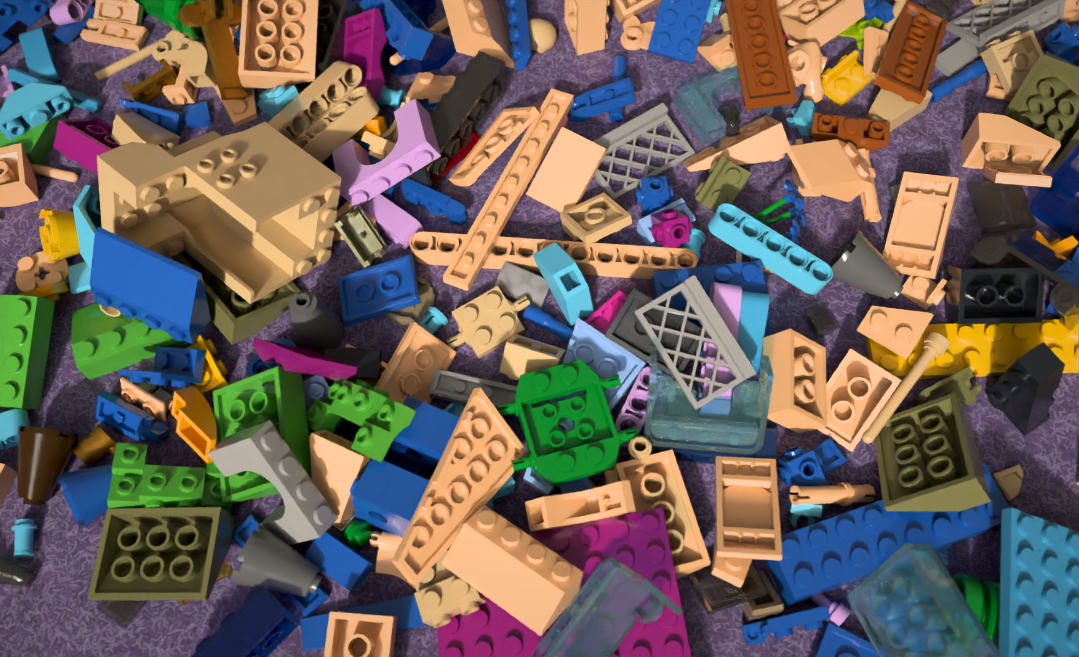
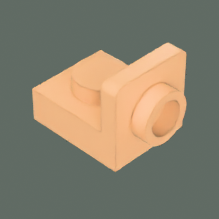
M184 66L180 67L178 77L176 78V85L163 86L162 92L172 105L195 104L199 87L195 88L184 77Z
M911 275L903 285L904 288L900 294L927 310L931 303L938 305L946 294V291L942 288L947 283V280L942 278L939 284H936L928 278Z

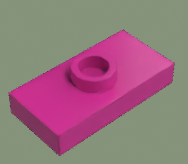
M619 289L584 322L605 335L628 296Z

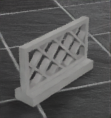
M991 0L948 22L946 29L979 47L980 55L987 50L985 47L987 44L997 39L1004 42L1006 41L1005 37L1019 30L1022 34L1030 30L1036 33L1062 19L1064 16L1065 0ZM1027 4H1028V6H1014V7H1012V5H1027ZM1003 5H1010L1009 7H997ZM1005 14H1009V16H994V17H993V15H1005ZM980 15H990V17H978V16H980ZM989 24V26H975V27H974V25ZM960 25H971V27H959V26H960Z
M664 103L593 141L607 149L602 161L610 162L609 171L605 172L597 169L594 178L604 192L614 201L640 186V179L629 177L631 167L645 170L644 177L642 178L659 176L695 154L689 143L667 115L669 110ZM665 124L670 131V137L657 135L656 129ZM640 137L651 139L649 149L635 146L636 140ZM654 140L668 143L667 152L652 150ZM671 144L681 146L686 153L681 156L670 154ZM619 149L631 151L629 160L616 158V151ZM633 153L647 154L646 164L633 162ZM651 156L664 158V165L660 168L649 165ZM613 163L628 166L626 176L611 173ZM610 179L624 182L623 189L614 193L609 186Z
M695 275L634 312L694 411L756 374V371ZM679 292L682 293L687 301L685 312L669 308L671 297ZM666 301L665 307L659 306L660 303ZM689 307L692 309L694 314L688 313ZM650 309L664 311L660 326L649 324L643 314ZM667 312L683 316L680 331L664 328ZM687 317L699 320L702 325L700 336L684 332ZM653 329L659 331L658 337L654 333ZM663 332L679 336L675 351L665 349L660 341ZM705 332L707 333L709 338L704 337ZM682 337L699 340L695 356L679 352ZM702 342L714 344L717 349L715 361L699 357ZM668 354L674 355L673 362ZM720 355L725 363L719 362ZM678 356L694 360L691 375L679 373L676 368ZM698 361L714 365L710 380L694 377ZM718 366L728 368L735 379L728 384L714 382ZM683 378L689 379V384H688V386H687V384L685 383V381H684ZM693 381L709 384L707 396L698 402L691 392ZM713 386L721 387L712 393Z

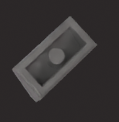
M506 261L500 270L494 288L498 286L503 295L516 301L526 296L530 304L539 309H542L551 293L544 277Z

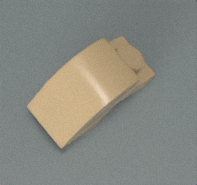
M189 41L188 49L166 51L164 59L176 72H179L180 67L184 66L183 75L195 88L217 86L209 52L202 44Z

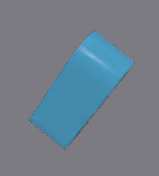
M39 27L19 34L29 73L54 83L61 81L62 78L58 76L60 71L57 61L55 62L53 59L55 55L52 45L48 43L50 39L45 29Z
M742 290L737 343L756 373H758L769 308V294Z

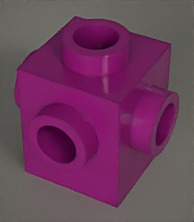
M675 208L665 209L650 215L651 234L656 242L665 248H678L682 243L690 242L689 232H691L692 226L687 215Z

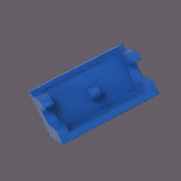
M326 531L320 538H316L304 555L305 558L319 567L322 572L349 591H353L355 587L359 589L376 566V562L357 549L348 546L346 541L331 531Z

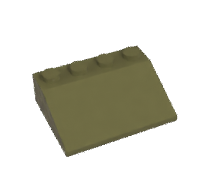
M1041 54L1003 115L1060 142V148L1047 164L1054 171L1079 153V67Z
M182 251L174 256V261L202 274L211 320L232 345L257 334L287 311L291 297L295 293L300 292L299 288L290 281L254 303L249 304L187 252Z
M955 392L892 415L874 439L883 505L886 511H963L991 502L970 416Z
M222 507L107 509L87 599L90 601L208 600L231 545L235 517Z

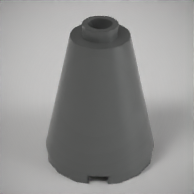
M859 230L856 233L854 232L837 251V256L834 259L836 262L830 261L828 264L833 271L832 278L885 301L889 298L894 300L904 288L901 285L903 279Z
M300 291L291 297L289 301L290 334L296 347L305 348L323 355L324 349H332L338 346L344 336V324L341 316L309 291Z
M258 525V530L254 529L238 557L242 566L240 571L233 569L231 582L237 585L307 597L309 592L316 593L323 577L318 575L319 567L269 529Z

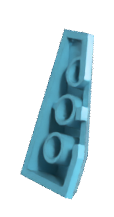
M85 185L73 205L80 254L91 270L95 230L98 227L102 228L99 191L94 187Z

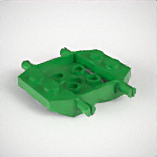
M581 359L520 375L515 400L496 405V409L501 416L513 413L518 416L525 435L529 454L528 456L511 459L513 471L516 472L531 467V470H534L548 484L555 486L615 470L619 447L622 446L623 442L630 441L634 437L639 436L636 427L622 431L616 430L604 395L605 389L621 386L619 375L599 378ZM584 390L586 392L585 395L535 408L531 407V404ZM563 419H569L574 423L575 427L573 430L565 432L559 428L558 423Z

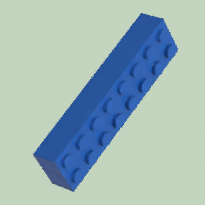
M983 463L982 467L991 502L963 511H886L883 500L782 535V560H765L786 607L1001 528L1002 509L1009 508L986 465Z

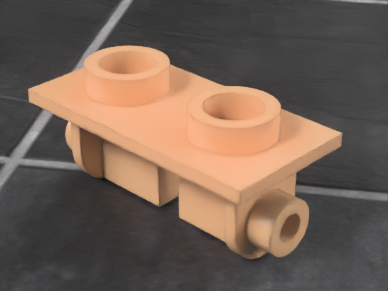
M120 378L121 395L126 402L139 406L145 412L163 422L166 421V412L168 409L172 410L173 395L161 388L152 394L156 390V385L150 384L148 380L146 384L129 382V379Z

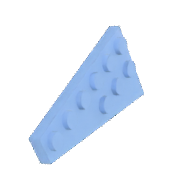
M577 318L563 364L581 359L599 378L619 375L621 386L605 389L604 392L611 413L636 380L646 363L606 338L604 334L580 318ZM584 390L550 399L549 404L585 395L586 392ZM563 419L558 423L559 428L565 432H569L575 427L574 423L569 419ZM531 467L526 469L524 482L542 495L549 496L556 485L551 486L534 470H531Z

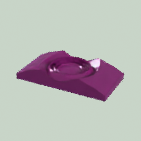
M377 8L345 19L343 55L344 62L356 65L362 71L361 82L356 88L366 87L375 102L380 97L385 82L381 69V51L387 42L381 12Z
M254 338L253 341L256 353L263 362H276V364L283 367L284 371L314 374L335 381L349 378L357 372L358 367L305 348Z

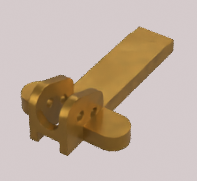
M194 0L195 4L184 5L178 12V18L187 27H202L222 100H241L248 97L246 87H242L238 76L239 61L229 27H237L241 24L242 9L237 5H233L232 0Z

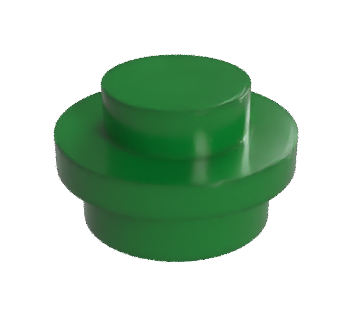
M359 519L352 521L344 532V539L347 540L348 546L354 549L364 546L371 538V524Z

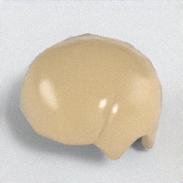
M538 18L528 21L531 50L543 53L552 49L557 40V31L553 24Z

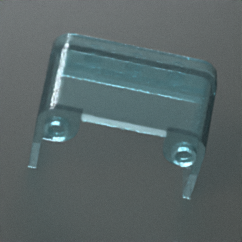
M651 346L646 392L645 437L651 442V445L658 447L739 454L758 452L764 443L774 377L769 356L762 355L759 381H743L735 387L732 400L713 399L694 411L686 396L675 395L676 384L673 378L667 374L657 373V347ZM695 397L697 402L703 399L701 397Z
M607 558L596 568L538 644L533 657H611L637 620L642 623L657 620L661 616L664 606L678 616L683 610L647 579L614 558Z

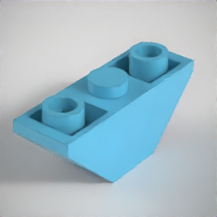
M31 82L8 94L0 111V131L10 141L75 107L77 104L65 86Z
M283 84L280 87L268 88L259 95L261 100L256 105L273 119L299 94L294 85L285 87Z
M556 242L532 255L570 326L576 323L577 318L582 320L594 313L589 286L576 262Z

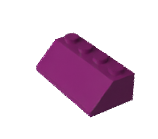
M97 117L59 120L53 148L62 152L66 158L77 161L83 168L98 174L97 155L120 147V145L111 137L113 126Z

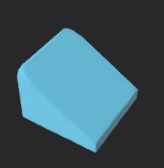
M86 262L68 267L72 294L91 289V270Z

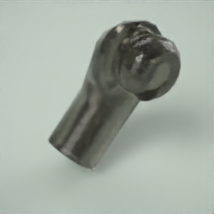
M721 105L717 112L720 117L724 118L723 126L729 135L737 134L740 130V112L735 108Z

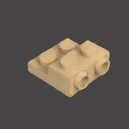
M1020 30L1005 37L1006 41L1004 42L997 39L985 46L987 50L980 54L990 76L997 74L1006 95L1020 88L1037 58L1044 54L1033 30L1023 34Z
M601 193L560 213L563 230L575 241L581 239L586 245L597 242L599 239L632 224L631 215L605 193Z
M449 550L445 551L419 583L415 585L417 592L414 595L422 621L434 628L450 623V618L460 613L468 615L476 612L479 609L478 605L487 602L485 595L442 565L443 559Z

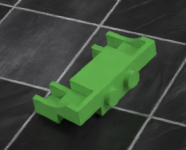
M344 379L334 382L324 402L315 399L312 406L308 409L306 416L308 427L315 431L327 430L333 433L341 417L361 426L355 436L351 449L382 463L391 443L404 428L410 425L416 411L389 399L390 393L379 387H373L357 379L355 384Z
M116 443L112 464V478L107 499L108 509L222 507L232 515L233 503L222 504L220 472L214 462L206 464V468L146 465L148 458L147 444Z

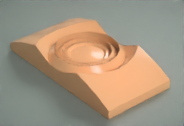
M904 172L883 252V257L897 273L932 279L936 278L943 256L949 223L953 215L959 178Z
M716 456V555L719 557L782 560L776 459Z

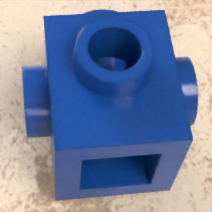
M1063 21L1043 38L1048 45L1045 49L1047 52L1071 63L1079 58V27L1077 25L1071 27Z
M666 176L640 178L639 189H635L636 204L641 206L642 215H650L669 205V201H673V188L668 186Z
M794 446L785 450L784 456L776 459L779 465L778 475L782 482L788 486L789 490L795 485L821 486L827 483L821 469L823 467L822 460L814 450Z

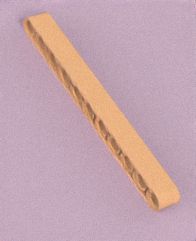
M417 232L410 239L413 258L421 264L449 266L467 234ZM498 237L482 268L501 269L506 261L527 271L540 272L532 255L555 242L576 262L582 275L652 279L653 272L696 268L698 258L692 250L681 248L605 243L586 245L584 242ZM504 252L505 254L497 255L496 253ZM524 254H531V256H529V257H524V256H522V255H524ZM581 257L583 260H575L574 258ZM602 259H608V260H610V261H609V262H602L601 260H602ZM627 261H635L636 263L630 264ZM658 262V263H661V264H663V265L657 266V265H655V264H653V263ZM680 264H686L689 267L685 268L680 266Z

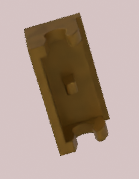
M164 58L159 60L163 65V69L151 76H147L145 80L131 87L127 81L122 83L126 88V92L134 101L149 103L163 94V86L176 85L177 75Z

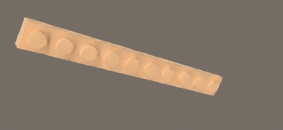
M551 88L538 111L540 114L530 124L444 273V283L469 291L573 105L574 95Z

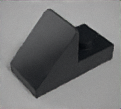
M351 347L324 349L325 356L358 367L356 374L349 378L380 379L381 350Z

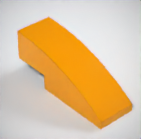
M195 386L174 391L171 415L177 420L176 433L207 464L213 462L208 452L216 445L217 426L210 405Z

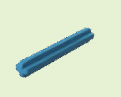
M16 67L8 70L7 78L22 86L31 82L61 86ZM65 87L77 104L76 107L94 114L101 110L102 103L100 100Z

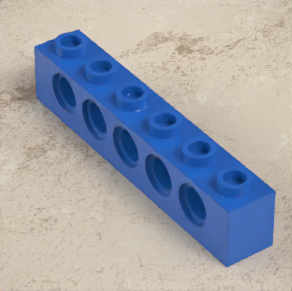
M357 0V4L365 11L373 8L380 10L386 37L389 39V44L398 50L397 54L406 60H411L412 58L419 61L422 60L434 34L404 0Z

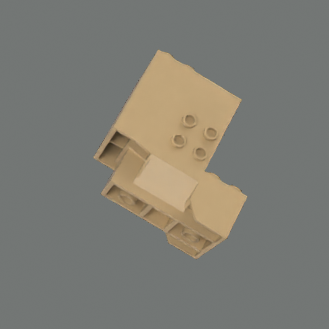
M266 122L225 136H220L215 131H212L166 151L159 145L130 142L97 155L101 226L103 229L167 258L175 256L182 251L187 252L249 304L254 303L297 277L307 274L316 266L326 263L331 257L334 223L337 217L342 178Z

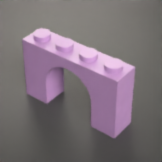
M415 98L394 111L398 127V139L393 150L382 161L370 165L368 152L353 139L332 151L336 174L342 178L340 195L354 207L358 204L361 206L441 156L430 114Z

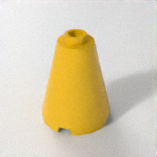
M50 208L42 209L39 219L45 218V225L39 226L43 251L45 255L51 254L48 260L58 261L80 254L74 212Z

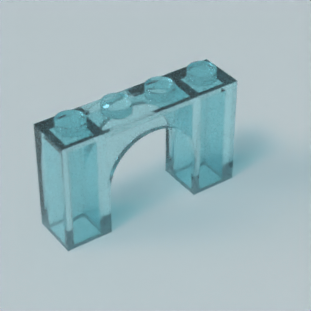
M737 66L728 67L712 76H705L697 82L683 85L676 90L674 105L702 147L724 138L727 124L712 100L725 92L741 93ZM790 104L758 109L763 116L768 115L773 118L788 112Z

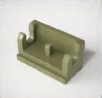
M360 204L337 217L334 223L335 227L364 268L369 266L376 257L379 256L381 258L389 247Z
M967 367L924 389L913 402L916 406L955 392L965 407L977 400L976 396L982 391L981 384L975 387L972 386L970 378L973 377L974 372L970 367Z

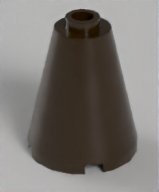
M18 425L17 484L18 497L24 498L23 504L42 506L43 500H50L58 484L56 476L64 472L79 441V434L71 432L69 434H62L60 430Z

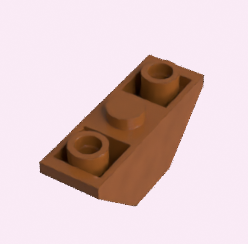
M813 112L811 136L817 142L838 139L846 143H852L857 150L866 149L872 152L888 146L890 122Z

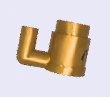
M97 425L92 432L78 443L79 446L73 452L82 462L90 467L94 462H99L108 453L114 457L117 442L100 425Z

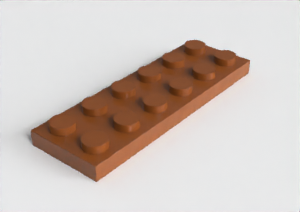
M724 0L745 110L796 103L794 83L775 0Z
M907 0L892 29L873 83L883 90L891 91L902 96L907 101H913L920 105L926 96L948 18Z

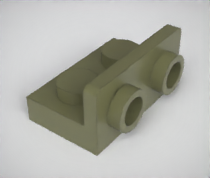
M723 155L720 160L716 159L709 170L711 175L707 181L701 182L698 186L695 200L714 213L721 204L730 203L734 205L750 180L752 173L731 162L728 157Z

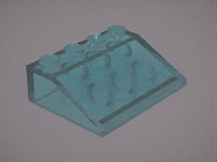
M905 543L846 596L879 657H1002L930 544Z

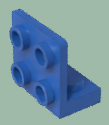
M156 347L153 372L119 369L118 375L129 376V382L147 384V379H150V384L168 386V382L172 381L171 386L188 388L189 383L201 384L206 351Z

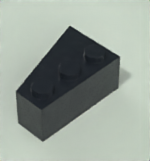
M1042 342L1017 359L985 393L990 404L994 408L1000 409L1025 436L1050 418L1048 410L1054 404L1055 398L1052 396L1054 390L1059 388L1065 364Z

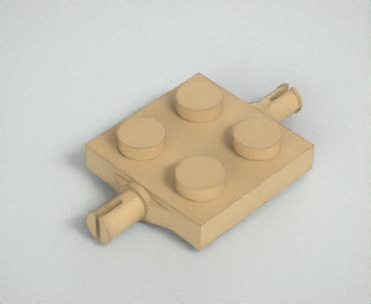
M496 286L451 312L458 324L460 333L446 340V342L452 349L466 342L479 359L506 344L513 334L522 335L525 333V329L518 319L517 312L528 307L530 302L524 296L511 303L505 298L500 288Z

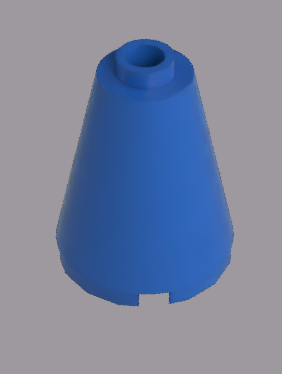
M113 463L62 473L56 476L58 483L62 485L64 490L62 493L80 529L87 527L106 513Z

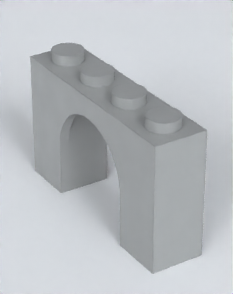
M270 420L227 436L208 452V455L224 477L243 471H252L262 475L276 487L282 496L284 505L278 506L260 525L269 529L288 545L320 538L338 519Z

